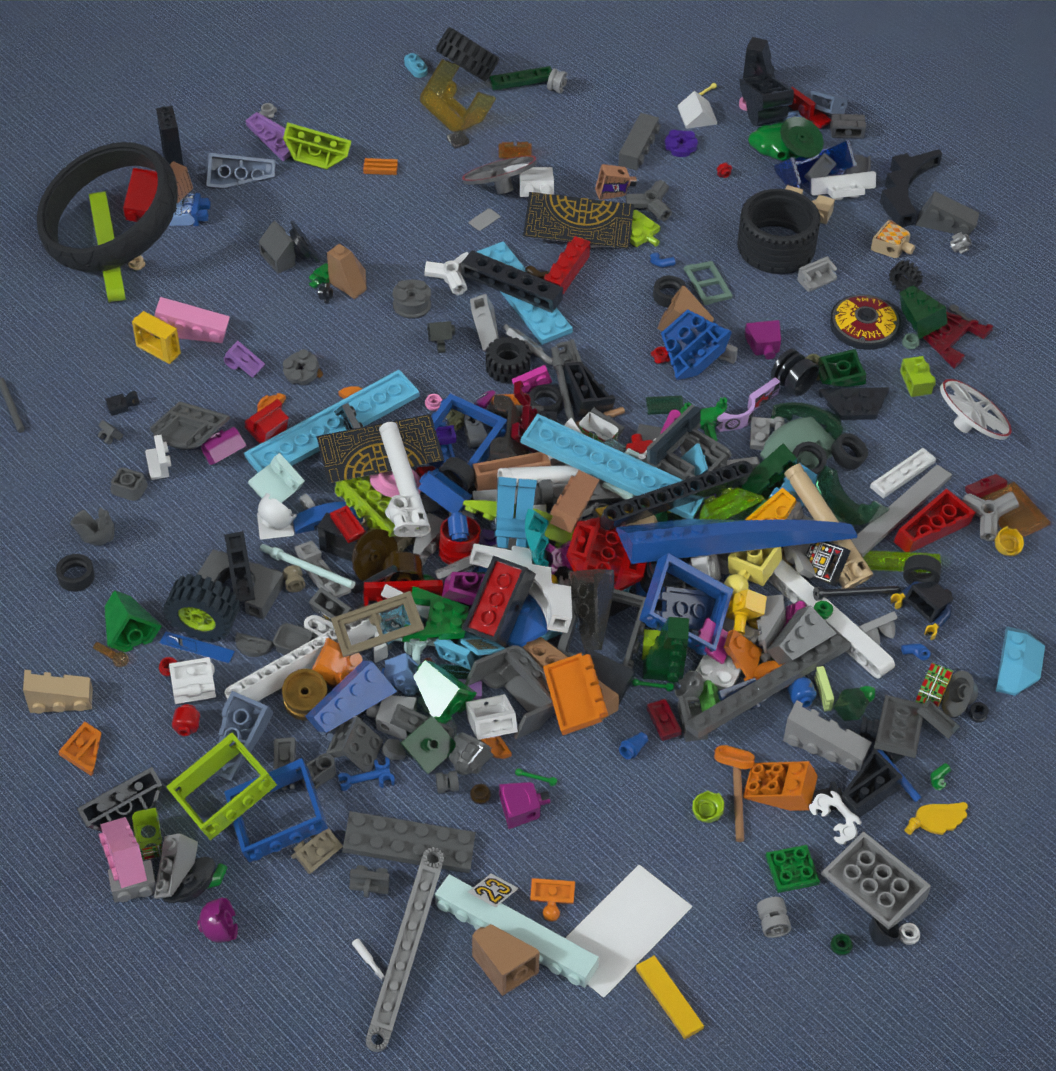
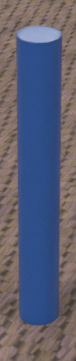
M879 749L878 752L903 776L901 786L914 802H917L922 798L883 750Z

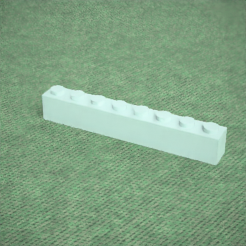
M450 874L447 876L435 893V904L440 910L452 913L461 922H468L473 925L476 930L480 927L485 928L489 924L498 927L538 949L540 952L539 964L545 965L554 974H561L568 978L574 985L586 987L598 969V956L502 903L495 908L468 893L473 887Z

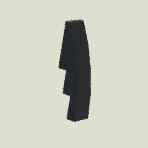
M244 531L225 534L229 569L236 599L239 602L255 600Z

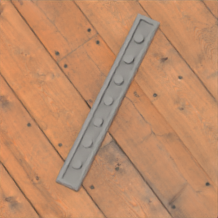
M936 465L858 533L857 538L851 541L861 556L866 555L949 481L952 474Z

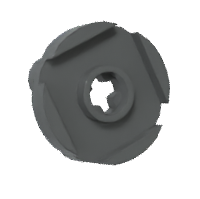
M305 349L292 354L283 361L284 375L291 384H309L317 377L318 368L320 369L315 355ZM300 366H304V370L302 371L298 368Z

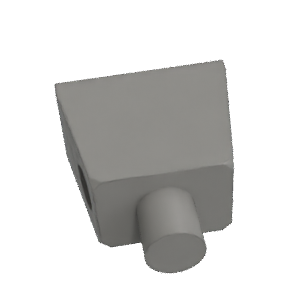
M389 696L381 701L380 706L373 705L367 709V716L376 718L377 730L404 740L409 735V732L390 724L397 704L417 711V698Z

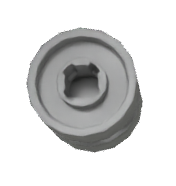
M769 897L757 904L759 918L762 920L763 933L766 937L777 938L791 931V924L788 915H786L787 909L783 898Z

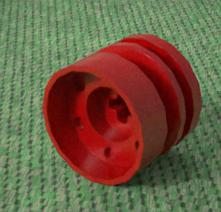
M467 517L469 535L467 540L463 542L452 541V538L449 537L448 518L442 522L440 526L439 556L443 562L449 565L470 556L473 545L479 544L481 530L480 525L474 519Z

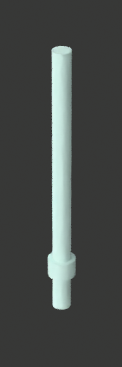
M265 544L260 546V551L269 554L273 559L283 560L300 566V568L351 589L355 586L354 581L284 553L280 548H272Z

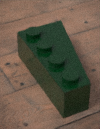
M668 617L661 629L660 635L655 639V644L650 647L649 654L644 657L642 679L663 680L672 683L683 679L689 635V618Z

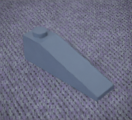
M207 153L206 186L226 188L274 177L276 160Z
M232 691L222 711L223 719L219 730V742L230 733H233L251 753L264 733L274 712L267 705ZM241 753L237 754L215 774L232 782L246 758Z

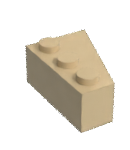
M31 670L24 671L23 691L30 713L40 714L43 712L84 711L92 709L93 688L89 677L64 675L61 678L53 677L48 672H44V675L31 674Z

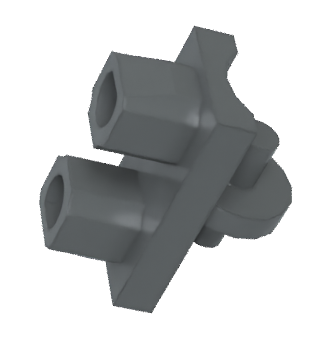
M358 865L356 869H351L349 889L364 891V897L369 898L370 892L388 894L390 874H388V870L385 868H379L376 872L368 871L366 866Z

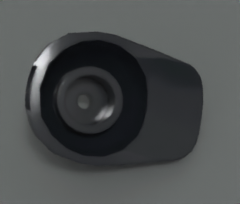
M872 917L869 924V933L875 945L887 947L900 940L901 934L898 923L892 928L887 929L877 919Z

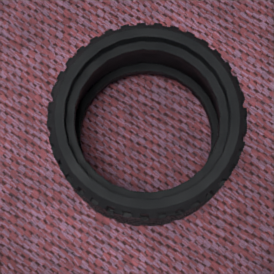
M768 189L752 195L746 200L741 209L737 248L741 257L754 268L768 273L785 274L799 270V268L810 263L815 255L821 220L819 210L809 198L788 189ZM769 226L784 227L798 234L776 236L766 233L759 228Z

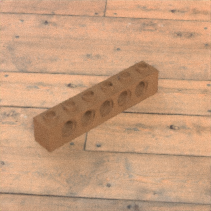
M542 637L526 642L527 645L522 647L542 669L545 665L568 658ZM599 681L598 685H600L603 701L605 702L608 716L619 710V695Z

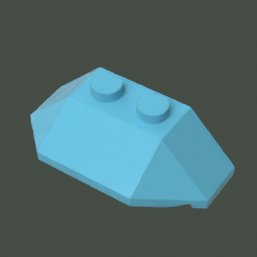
M1006 626L996 692L1016 696L1041 678L1045 645L1026 630Z

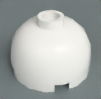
M266 493L258 506V513L263 519L261 523L269 529L271 527L283 529L289 526L297 516L295 514L289 515L292 512L277 499H269L270 494Z

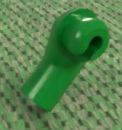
M942 764L931 773V784L934 789L942 790L946 787L944 776L951 772L948 764Z
M221 863L217 865L212 882L208 888L221 884L228 869L226 865Z

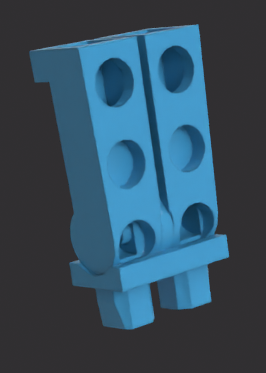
M498 477L496 531L494 537H497V548H508L509 538L516 539V546L527 548L525 519L527 510H533L537 480L518 479L515 518H513L517 478Z

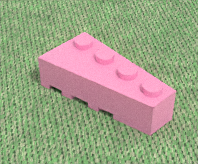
M160 297L154 317L177 328L178 338L215 343H223L230 316Z
M126 817L100 824L102 833L99 834V838L114 881L118 880L121 888L147 881L139 844L133 835L132 829H130Z

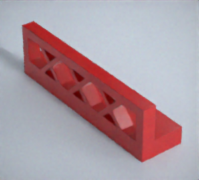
M443 581L364 582V607L369 605L368 601L379 602L387 599L381 596L386 584L403 593L408 591L412 593L414 586L442 596ZM401 606L395 607V608H393V609H390V610H387V611H384V612H390V611L393 612L394 610L398 609V608L401 607Z

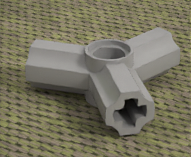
M1009 492L993 501H985L970 493L962 499L967 506L976 512L975 515L981 518L980 538L986 541H993L996 538L999 517L1019 507L1013 492Z

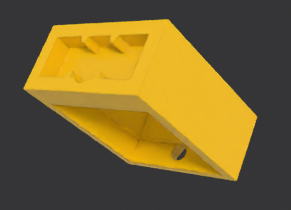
M145 311L134 318L132 325L137 347L168 364L181 354L177 328Z

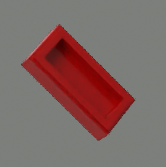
M347 505L330 513L331 519L348 543L359 539L366 533Z

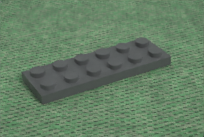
M349 811L342 852L420 865L425 850L434 847L441 850L444 856L441 869L470 873L476 832ZM435 855L427 856L429 863L435 864L439 861Z

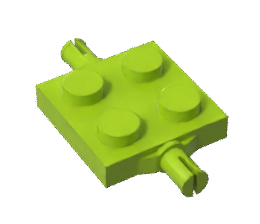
M635 209L633 211L630 243L635 247L646 242H650L655 247L658 246L660 241L653 236L660 231V225Z

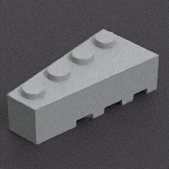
M796 700L787 719L783 741L791 746L802 748L811 754L824 757L830 762H836L850 770L859 772L869 754L871 742L849 729L845 731L840 729L837 722L833 720L826 721L818 716L819 712L814 709L809 711L803 708V703Z

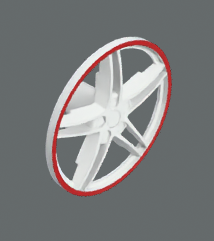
M946 379L941 384L940 391L943 398L958 415L954 420V425L959 430L968 433L973 427L995 439L1004 440L1009 437L1012 432L1009 421L1000 409L982 393L954 379ZM950 386L955 391V395L947 394L946 387ZM969 393H971L981 401L975 402ZM991 409L998 418L988 413V410ZM986 425H988L994 430L997 429L1003 434H997L987 430Z

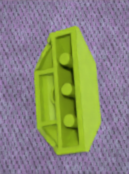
M288 122L283 136V140L294 161L325 170L347 158L351 145V140Z

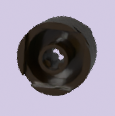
M393 551L384 561L383 570L392 565L397 567V572L384 579L385 582L424 581L422 561L419 554Z

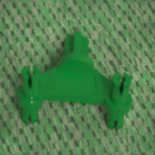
M721 397L716 407L701 409L700 429L704 430V434L717 441L714 427L718 421L717 417L727 409L726 397H723V399ZM685 403L680 413L682 414L691 403Z

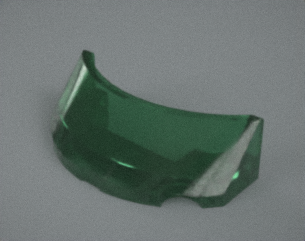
M787 402L773 405L772 419L782 417L791 420L793 415L802 418L813 417L818 423L827 425L826 432L828 434L830 432L834 440L846 432L842 421L824 407L806 402Z
M825 465L816 479L815 487L818 488L819 493L838 521L852 525L867 524L890 510V508L881 505L877 501H873L870 505L863 503L859 505L854 502L843 490L838 478V471L832 467Z

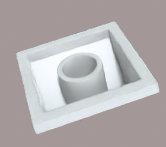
M696 91L692 92L678 105V110L686 129L717 125V120L709 101Z

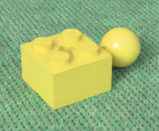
M781 547L731 552L728 556L729 573L733 575L727 577L724 584L733 589L732 595L749 589L748 581L764 586L782 560Z

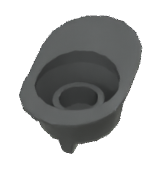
M958 671L950 678L942 704L943 712L949 717L961 715L968 705L974 703L977 699L978 687L969 672Z

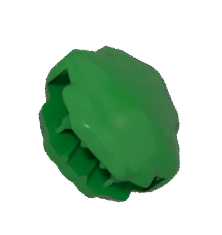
M783 123L761 126L752 132L748 138V143L764 156H769L779 161L802 158L793 154L783 143L780 133Z

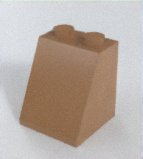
M492 924L485 928L480 927L472 935V956L502 996L539 973L540 952L533 946Z

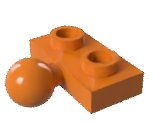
M532 878L530 901L548 902L547 906L543 909V917L549 922L556 921L560 916V910L556 903L574 904L575 881Z

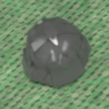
M462 732L454 737L456 748L450 753L449 758L457 773L464 776L479 773L481 767L494 754L491 752L492 747Z

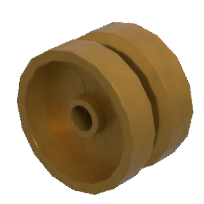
M298 669L290 673L282 686L284 707L288 714L302 721L308 720L305 716L328 695L327 685L323 676L311 669Z

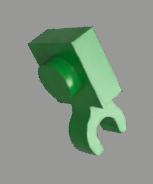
M327 263L317 268L309 276V279L312 280L309 283L311 287L316 288L322 282L329 283Z

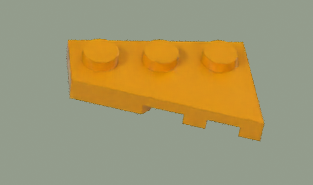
M781 488L745 520H786L797 503L796 498L784 488Z

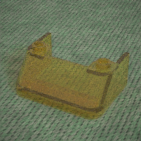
M442 59L421 93L420 102L449 130L459 133L482 122L496 98L478 92L466 110L453 98L457 91V85L452 79L460 66Z

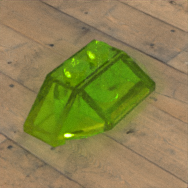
M729 487L721 492V496L715 498L713 495L705 499V504L701 506L697 519L725 520L765 499L761 495L740 488L732 489V487Z

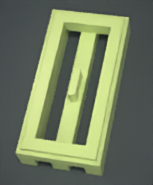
M824 666L817 667L814 680L824 712L831 711L834 696Z

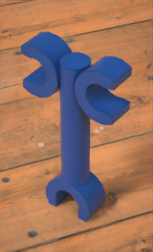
M385 757V765H379L377 759L374 760L375 771L353 776L347 773H340L338 780L347 781L340 784L341 790L345 791L350 789L352 784L379 778V786L381 788H384L383 782L385 780H389L391 785L394 786L395 778L389 770V758Z

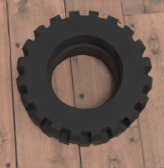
M451 27L446 29L436 46L438 53L483 81L489 79L499 62V57Z

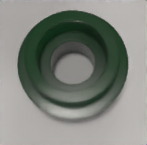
M841 933L831 939L830 947L837 955H847L851 952L853 943L848 935Z

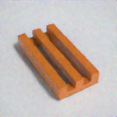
M365 158L364 174L397 175L398 159Z

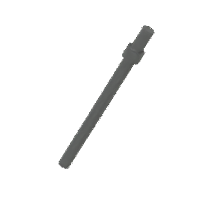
M552 347V364L557 373L567 421L570 418L574 420L563 371V359L560 358L558 347Z

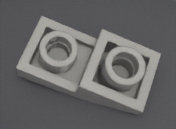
M792 546L783 547L785 559L789 563L795 564V569L800 575L808 578L816 575L809 559L801 551Z

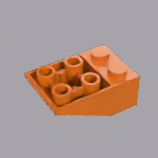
M809 761L754 763L749 772L743 798L789 811L810 810L809 805L812 802L818 775Z

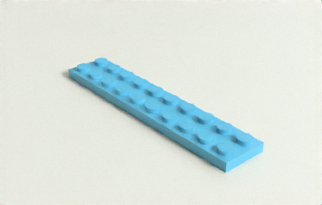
M397 370L244 452L245 458L258 473L268 466L279 453L293 466L320 451L316 436L346 430L343 426L342 415L336 416L334 413L340 406L346 403L353 406L356 411V419L365 427L420 397V392L400 370Z
M539 414L536 415L521 437L520 443L636 496L683 481L674 475ZM705 498L668 511L686 519H693Z

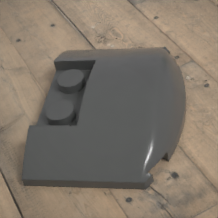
M179 401L154 423L150 430L154 436L161 435L162 441L167 442V446L190 450L201 446L230 417Z

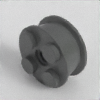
M414 279L402 280L394 287L392 292L394 298L393 308L400 316L418 318L427 314L431 309V289L424 281Z

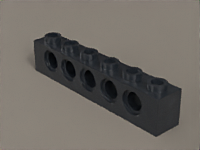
M471 250L461 262L462 276L553 313L563 300V287Z

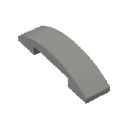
M313 541L295 547L299 559L332 572L322 560V552ZM306 570L318 588L322 587L336 598L351 593L350 588Z

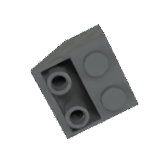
M276 221L272 222L259 240L260 254L277 274L296 266L294 240L286 233L283 226H280Z

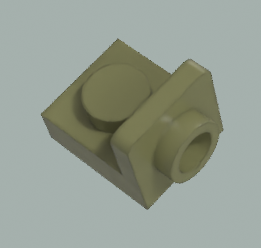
M452 408L446 416L447 426L454 425V430H459L464 426V414Z

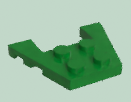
M413 586L411 594L415 604L430 606L424 630L402 637V642H410V639L419 638V641H427V638L438 637L439 640L463 639L465 631L462 628L468 616L469 607Z

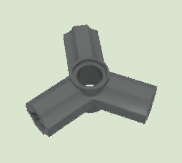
M663 180L656 181L651 189L647 190L644 194H626L627 204H634V208H644L646 211L652 212L662 222L668 220L672 215V211L662 201V198L669 190V186Z

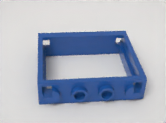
M450 393L446 399L442 400L439 409L431 415L435 430L452 408L493 427L467 463L473 469V464L487 461L507 433L508 420ZM443 455L444 460L427 464L439 469L448 457ZM453 472L455 476H457L459 479H461V478L459 477V475H457L455 472Z
M667 553L657 561L639 620L646 623L648 627L655 628L661 632L667 619L654 613L666 572L672 574L716 599L710 618L711 621L716 623L711 641L712 644L690 632L688 635L687 646L695 650L696 653L706 656L708 654L704 652L705 647L709 648L711 652L716 651L733 589Z
M302 758L268 772L277 784L270 792L304 778L316 817L254 844H250L242 815L239 816L233 823L242 853L248 862L259 860L263 856L278 852L284 847L299 843L305 838L317 835L328 829L309 768ZM257 778L224 791L227 803Z

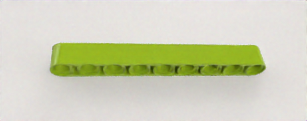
M106 191L89 193L98 245L114 239ZM120 266L103 271L108 303L126 300Z

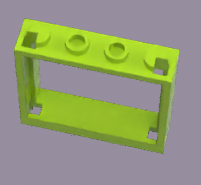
M230 733L166 787L211 841L277 786V784L233 733ZM241 753L260 774V777L206 822H203L184 798L237 754Z

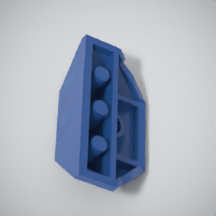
M531 594L525 599L506 645L523 647L527 645L526 642L536 640L550 631L547 629L546 618L541 607Z

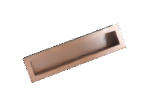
M536 452L473 464V471L475 473L474 485L477 491L497 489L499 468L551 466L548 455Z
M578 470L576 476L572 475L551 510L550 515L553 517L550 523L572 533L577 521L590 501L599 479Z

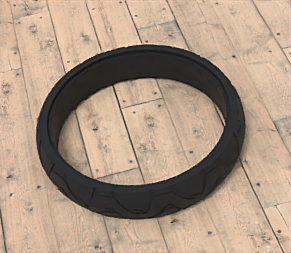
M132 142L103 145L82 154L70 162L48 185L38 206L37 230L39 239L46 252L61 265L83 272L110 270L124 265L143 254L162 236V233L169 226L174 216L173 214H175L178 201V186L172 167L157 151ZM128 166L147 167L157 172L158 186L153 202L139 221L126 232L109 242L90 248H70L59 243L58 225L60 218L72 198L88 183L107 172Z

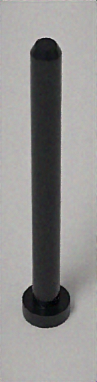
M899 586L843 589L815 587L813 589V597L816 601H820L823 597L897 594L901 591V588Z

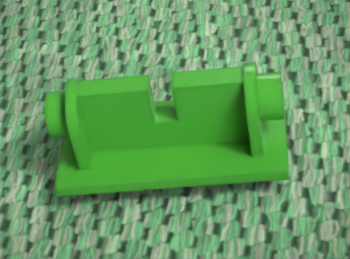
M711 680L704 682L703 691L699 697L702 712L720 702L717 694L718 688Z

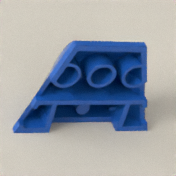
M687 309L661 332L676 379L681 380L698 376L725 352L732 332Z

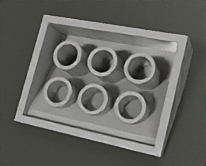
M864 831L821 873L887 929L892 928L914 912L927 899L931 887L930 884Z

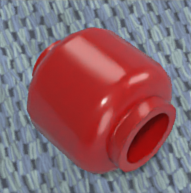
M189 704L176 708L173 714L172 728L181 736L194 734L199 727L200 712L193 705Z

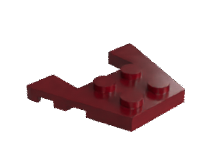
M946 312L948 324L923 338L955 369L964 360L965 355L953 349L952 346L967 331L985 339L992 332L993 325L987 324L985 326L978 324L979 321L964 320L961 319L962 316Z
M520 380L514 382V396L523 407L522 415L520 416L522 426L519 422L512 424L511 437L532 453L540 451L520 443L521 437L536 415L539 414L536 408L532 409L531 398L528 393L524 394L522 390L524 385Z

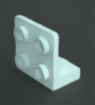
M279 453L268 466L252 477L248 484L261 498L268 493L270 494L269 499L275 498L282 503L300 489L305 480Z

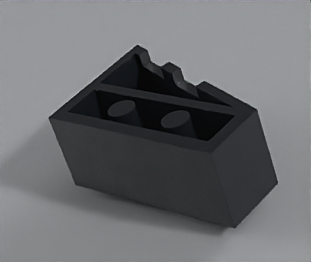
M756 37L751 38L746 48L743 78L771 74L775 77L768 40Z

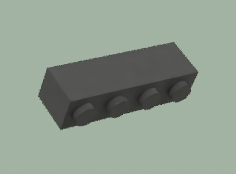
M640 113L619 152L618 166L637 171L638 167L643 164L645 154L648 155L650 144L654 143L655 135L659 134L661 127L659 125V117Z

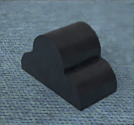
M771 74L739 79L741 93L746 101L748 117L754 126L787 119L788 105H791L794 99V90Z

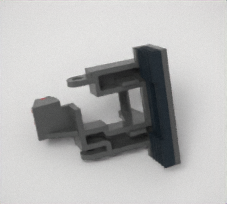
M691 404L647 447V464L682 480H686L695 476V466L673 454L679 446L683 456L695 444H700L703 455H705V461L710 466L708 472L727 466V460L732 454L727 447L698 431L701 427V408ZM737 487L717 493V500L720 503H728L730 498L735 496Z

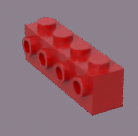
M575 236L571 242H568L565 251L560 253L558 261L553 263L551 271L544 276L543 280L563 287L564 294L590 257L591 241Z

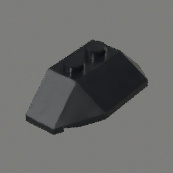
M150 767L76 809L85 826L90 829L102 832L100 824L126 817L131 827L133 826L132 816L135 812L155 808L162 783L153 767Z

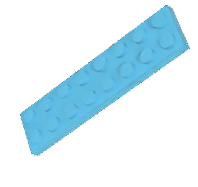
M504 241L477 251L525 272L524 266ZM501 292L542 345L573 332V327L557 308L551 313Z

